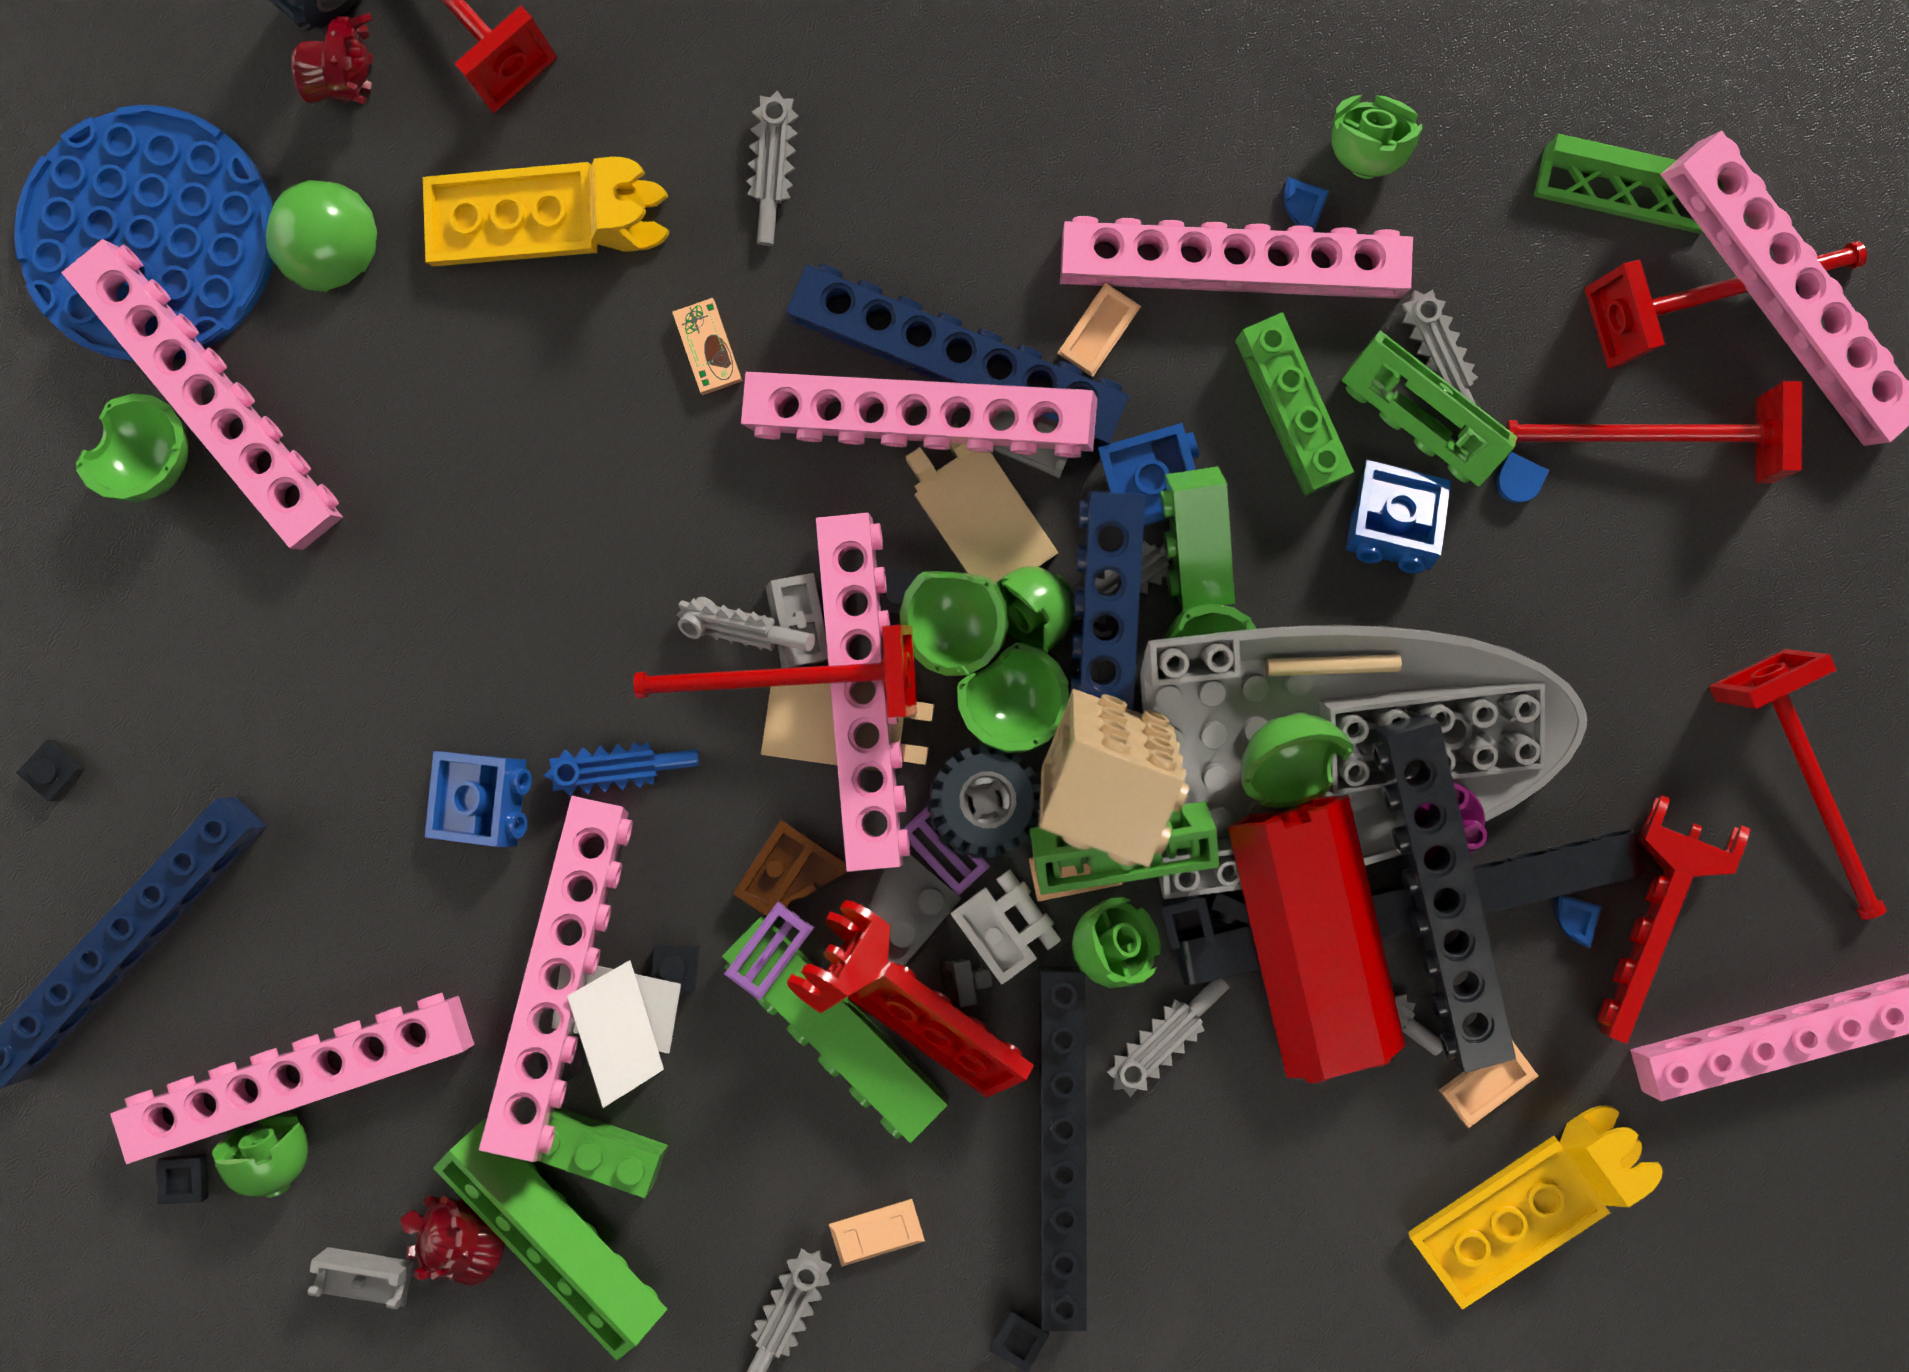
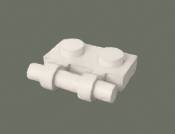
M1010 869L996 879L1006 892L1002 897L995 901L988 889L984 887L950 912L1001 985L1037 960L1027 945L1038 937L1047 950L1061 941L1052 928L1053 920L1048 913H1041L1028 895L1031 893V890L1024 881L1019 882ZM1014 905L1029 924L1020 932L1016 930L1004 913Z

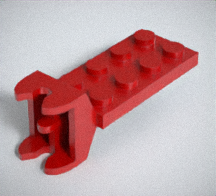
M1663 795L1660 798H1655L1637 842L1664 872L1659 877L1654 876L1648 886L1644 900L1651 902L1646 916H1638L1633 924L1628 940L1635 944L1630 957H1621L1612 981L1619 983L1613 999L1607 997L1604 999L1596 1022L1603 1024L1600 1030L1601 1033L1625 1044L1628 1043L1693 877L1735 874L1750 834V828L1742 825L1740 828L1734 827L1724 848L1720 849L1698 840L1702 826L1693 823L1687 836L1662 827L1661 824L1670 802V798Z
M848 900L844 901L840 907L846 917L831 911L829 912L825 921L829 928L844 942L840 948L835 945H828L824 956L831 963L826 971L815 965L805 964L801 973L806 979L791 974L787 985L798 998L820 1014L849 998L985 1098L1027 1080L1034 1065L1022 1057V1053L1017 1047L1000 1041L987 1031V1027L980 1020L966 1016L952 1006L951 1000L946 995L926 987L916 979V975L909 968L895 964L892 961L888 963L890 924L864 906Z

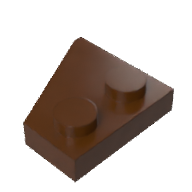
M781 820L733 894L767 916L778 901L787 908L789 905L847 873L846 861Z

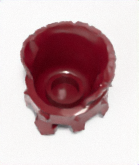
M370 12L351 19L348 16H339L331 20L328 25L325 41L301 42L294 48L291 55L292 75L296 89L305 102L312 104L333 97V99H342L345 103L353 100L364 105L366 104L367 97L359 94L360 92L371 94L372 82L366 79L368 77L369 65L373 64V53H368L363 41L370 38L368 26H363L372 20Z
M430 1195L424 1199V1205L429 1208L423 1215H420L417 1211L410 1210L400 1218L404 1233L413 1234V1232H417L416 1245L407 1247L406 1254L407 1259L418 1260L420 1268L414 1272V1277L418 1280L431 1278L433 1281L442 1278L452 1279L464 1285H478L494 1273V1270L497 1269L500 1263V1258L503 1256L505 1243L462 1198L455 1200L444 1195L442 1198Z

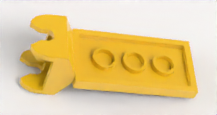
M625 157L594 158L592 164L582 162L423 177L426 263L431 266L590 254L597 253V244L624 252L651 249L662 244L668 238L669 230L655 221L642 222L641 220L645 216V208L658 206L668 198V194L657 183L638 180L645 175L643 168L635 161Z
M1601 1105L1584 1111L1567 1122L1560 1142L1555 1136H1552L1408 1232L1410 1239L1462 1310L1610 1214L1606 1206L1630 1207L1656 1188L1662 1178V1167L1658 1162H1641L1631 1168L1642 1153V1144L1637 1139L1639 1135L1633 1129L1626 1127L1612 1129L1619 1115L1616 1108Z

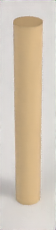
M1400 654L1269 658L1265 660L1266 676L1400 672L1402 667Z

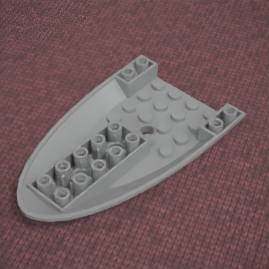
M1345 625L1293 626L1148 641L1140 671L1142 714L1144 710L1155 711L1166 716L1170 720L1169 724L1174 725L1176 740L1180 742L1179 755L1183 756L1182 769L1186 770L1184 783L1189 785L1184 804L1206 801L1216 827L1219 856L1218 868L1158 877L1162 896L1164 899L1241 890L1242 886L1228 826L1250 813L1289 811L1297 806L1282 808L1260 806L1259 801L1248 796L1242 787L1240 766L1247 744L1255 732L1270 720L1304 713L1324 718L1347 735L1353 744V753L1345 760L1338 753L1334 756L1331 764L1333 783L1328 792L1322 797L1349 795L1364 863L1368 865L1403 855L1398 853L1392 836V828L1397 827L1394 811L1389 812L1383 798L1382 786L1388 785L1385 771L1378 768L1372 751V744L1378 742L1374 728L1425 714L1440 722L1442 733H1444L1443 738L1453 782L1468 788L1476 795L1483 807L1486 822L1515 807L1544 787L1571 760L1580 746L1587 728V713L1582 701L1570 684L1552 670L1519 653L1468 637L1424 630ZM1400 654L1402 660L1400 672L1266 676L1265 660L1269 658ZM1414 760L1406 766L1404 770L1405 779L1412 778L1419 772L1420 760ZM1185 848L1176 849V858L1172 860L1168 858L1166 851L1161 854L1163 862L1191 858Z

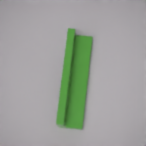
M1559 133L1545 146L1534 197L1701 234L1703 232L1694 219L1680 216L1671 202L1677 196L1660 175L1676 160ZM1552 166L1567 169L1576 184L1567 190L1548 187ZM1582 173L1589 174V176L1584 178ZM1597 177L1607 178L1618 194L1608 200L1597 198L1588 183ZM1717 178L1718 187H1719V189L1722 191V190H1723L1722 183H1721V181ZM1623 182L1629 183V184H1632V185H1630L1629 187L1626 188V186H1625V184H1624ZM1639 186L1650 188L1659 204L1651 209L1639 207L1630 192ZM1580 189L1582 194L1575 193L1574 191ZM1665 192L1673 193V195L1668 197ZM1621 198L1624 203H1619L1615 201ZM1663 207L1666 213L1659 212L1657 210Z

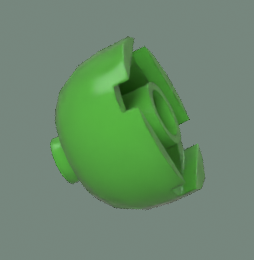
M1362 95L1352 96L1343 100L1336 108L1331 132L1334 155L1340 163L1356 176L1365 179L1386 176L1400 170L1413 155L1421 135L1422 123L1419 126L1416 124L1418 114L1406 104L1386 96L1376 95L1374 103H1360Z
M1025 566L1006 574L995 582L1007 602L1008 618L1011 621L1009 622L1007 632L1018 643H1025L1041 650L1043 649L1047 653L1068 634L1075 616L1073 599L1071 597L1072 589L1064 577L1040 567Z
M1125 897L1110 898L1088 910L1081 916L1073 932L1072 949L1075 961L1081 972H1084L1092 982L1108 988L1133 986L1147 980L1154 974L1157 968L1151 969L1154 964V957L1160 955L1161 950L1158 931L1150 915L1143 908L1136 910L1131 904L1126 903L1131 900Z
M282 1112L258 1120L263 1126L253 1128L246 1132L244 1125L240 1126L220 1140L213 1149L212 1155L218 1174L230 1189L239 1195L272 1198L283 1194L291 1187V1183L297 1179L305 1167L308 1155L306 1133L297 1116L292 1113Z

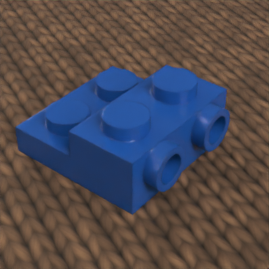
M1183 423L1098 447L1109 491L1144 494V526L1161 521H1169V517L1164 518L1162 514L1160 491L1167 490L1165 474L1196 470L1193 458L1199 457V451L1193 432L1185 433Z
M1366 460L1361 471L1357 503L1351 513L1346 550L1355 552L1357 559L1365 563H1378L1382 559L1399 563V569L1406 573L1416 574L1423 572L1425 569L1430 570L1440 557L1442 551L1451 480Z
M433 751L424 838L494 847L518 846V839L524 836L527 829V818L524 813H521L523 795L528 793L532 784L531 773L526 769L527 760Z

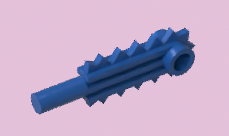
M636 741L628 752L617 743L611 754L601 745L593 756L582 747L576 758L565 749L560 758H549L551 769L544 776L553 781V792L564 790L570 797L578 785L588 795L595 784L606 793L613 781L622 790L625 789L630 779L641 788L644 782L654 785L657 771L700 766L698 749L655 754V750L651 749L649 742L640 746Z

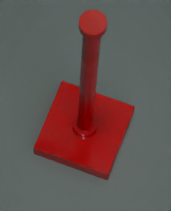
M441 0L478 41L473 48L454 64L493 113L558 58L532 16L522 6H519L497 27L491 30L464 0Z
M1855 241L1846 244L1844 249L1818 255L1817 260L1826 271L1844 266L1854 269L1865 265L1867 250L1862 242ZM1640 259L1622 264L1584 288L1608 369L1623 366L1665 345L1657 316L1748 292L1744 283L1737 277L1652 299Z
M1783 381L1757 397L1756 425L1518 424L1517 420H1507L1506 428L1517 436L1515 446L1517 442H1756V483H1775L1802 470V381Z
M908 625L882 626L884 658H881V663L648 676L646 672H636L633 681L634 693L637 699L648 698V695L652 693L882 681V684L886 685L888 718L906 717L917 714L912 626Z
M1785 649L1710 685L1709 688L1716 702L1754 709L1772 702L1859 903L1856 910L1860 919L1869 920L1883 915L1887 911L1884 902L1877 900L1788 694L1836 671L1837 669L1831 655Z

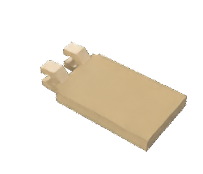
M957 423L952 425L953 428H959ZM950 443V450L955 459L938 471L934 469L920 447L906 456L907 463L920 481V483L914 486L918 491L914 496L967 574L988 577L997 582L1006 574L1020 567H1040L1058 554V551L991 452L967 450V444Z
M858 682L853 689L854 699L859 704H867L875 697L876 689L872 682ZM830 684L770 687L761 755L837 765ZM917 702V714L898 717V724L891 725L893 742L901 743L904 718L933 722L935 705ZM866 723L859 728L857 740L862 747L866 749L872 748L879 741L880 733L873 723ZM900 744L902 762L927 765L929 747ZM873 766L868 767V768L866 769V770L880 771L878 768L873 767Z

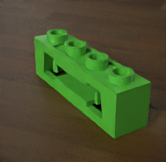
M1279 313L1243 329L1235 342L1303 495L1307 496L1354 473L1284 313Z
M1379 330L1352 363L1341 379L1347 384L1345 389L1353 398L1361 403L1369 401L1381 411L1379 415L1384 422L1396 430H1400L1401 427L1415 437L1413 441L1421 451L1432 457L1437 454L1449 464V471L1464 483L1472 481L1480 487L1515 448L1516 435L1381 330ZM1401 376L1408 380L1405 383L1406 387L1460 429L1466 425L1459 433L1457 442L1451 438L1452 432L1404 394L1398 390L1394 393L1391 392L1400 382Z
M1206 801L1184 804L1179 812L1172 810L1166 825L1171 828L1169 840L1164 850L1168 858L1171 860L1175 859L1176 849L1183 848L1186 849L1191 858L1163 862L1162 855L1154 853L1149 867L1135 863L1134 866H1126L1111 859L1108 852L1094 847H1090L1089 850L1079 849L1068 844L1063 839L1064 836L1039 827L1029 828L1040 894L1044 895L1218 868L1217 832ZM1088 863V866H1091V874L1062 878V867L1075 865L1077 874H1082L1085 871L1083 864Z

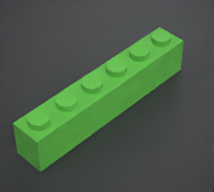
M762 915L724 953L722 957L728 962L724 966L726 970L764 921L765 915ZM772 924L738 970V973L744 977L779 931L774 924ZM786 936L752 981L757 987L761 985L792 943ZM798 949L762 999L759 1001L756 998V1000L771 1015L774 1016L779 1012L790 1023L787 1030L792 1037L803 1046L810 1043L821 1054L818 1058L820 1064L834 1077L841 1074L852 1085L849 1089L852 1096L865 1108L872 1105L883 1116L880 1122L892 1136L899 1139L903 1135L911 1143L946 1108L948 1097L848 998L821 1014L798 998L788 987L787 981L791 974L806 979L801 970L805 964L814 965Z
M484 1118L449 1150L433 1169L600 1344L618 1360L642 1340L665 1313L667 1308L659 1300L656 1292L648 1285L643 1284L628 1268L624 1258L614 1253L598 1237L595 1228L588 1222L583 1221L568 1205L566 1198L557 1190H553L538 1174L532 1162L479 1150L487 1121Z

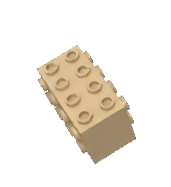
M1073 689L1041 768L1039 828L1064 836L1063 839L1076 848L1089 850L1090 847H1094L1108 852L1109 857L1120 864L1134 866L1135 863L1149 867L1154 853L1161 855L1165 850L1171 828L1166 826L1172 810L1179 812L1182 809L1189 790V785L1184 783L1186 770L1182 769L1183 756L1179 755L1180 742L1176 740L1174 725L1169 724L1170 720L1166 716L1155 711L1144 710V713L1141 714L1126 708L1127 704L1114 696L1103 694L1100 699Z

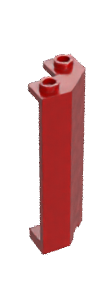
M1349 795L1319 797L1297 805L1289 811L1250 813L1229 825L1228 831L1286 1078H1304L1308 1083H1320L1332 1077L1370 1067H1380L1390 1063L1391 1058L1406 1045Z

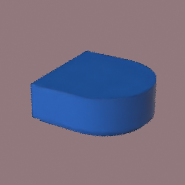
M1510 452L1502 461L1496 474V490L1500 497L1509 503H1524L1539 493L1549 470Z

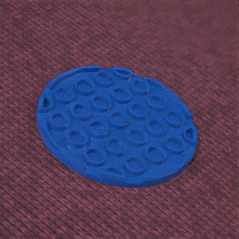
M156 105L116 108L115 112L107 113L94 119L89 117L61 135L62 140L45 157L41 155L29 173L18 201L14 223L16 259L21 264L27 283L25 287L41 313L62 331L65 336L79 345L103 356L136 363L61 273L103 239L118 247L122 245L127 246L143 264L139 268L140 272L148 281L151 279L155 280L171 298L167 303L176 315L183 314L196 327L199 334L195 338L204 349L211 347L229 335L243 322L258 302L269 280L274 263L269 256L266 245V228L273 203L262 175L248 154L234 140L206 120L185 111ZM128 282L123 283L117 291L119 301L124 300L129 293ZM156 316L151 317L146 323L145 331L147 336L152 335L157 329L158 321ZM179 351L175 355L174 360L185 358V351Z

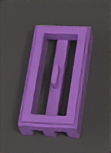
M926 807L902 830H908L909 841L913 848L959 896L990 865L983 858H971L977 865L971 871L952 849L939 839L940 836L925 821L931 815V812L928 813ZM917 827L925 833L962 873L965 878L960 883L912 833Z
M779 901L724 974L759 1001L814 928L809 923L800 919L797 914L785 908L786 906ZM781 916L786 920L745 977L738 973L740 967L777 917ZM794 926L800 930L761 985L757 987L753 984L754 978L791 928Z

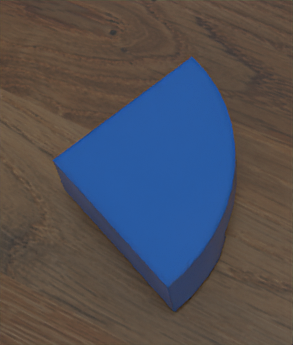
M1288 177L1284 186V204L1291 220L1297 226L1312 227L1315 232L1329 191Z
M1564 895L1554 897V913L1561 930L1575 943L1590 948L1602 906Z

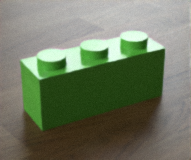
M1218 466L1165 474L1167 490L1160 491V504L1163 517H1169L1170 531L1163 532L1166 556L1173 559V570L1167 571V585L1170 597L1177 596L1183 611L1204 604H1235L1226 480Z
M561 1107L560 1109L554 1108L550 1126L555 1127L553 1144L548 1154L542 1153L540 1162L646 1198L656 1181L668 1146L667 1144ZM537 1110L534 1112L531 1122L535 1118Z

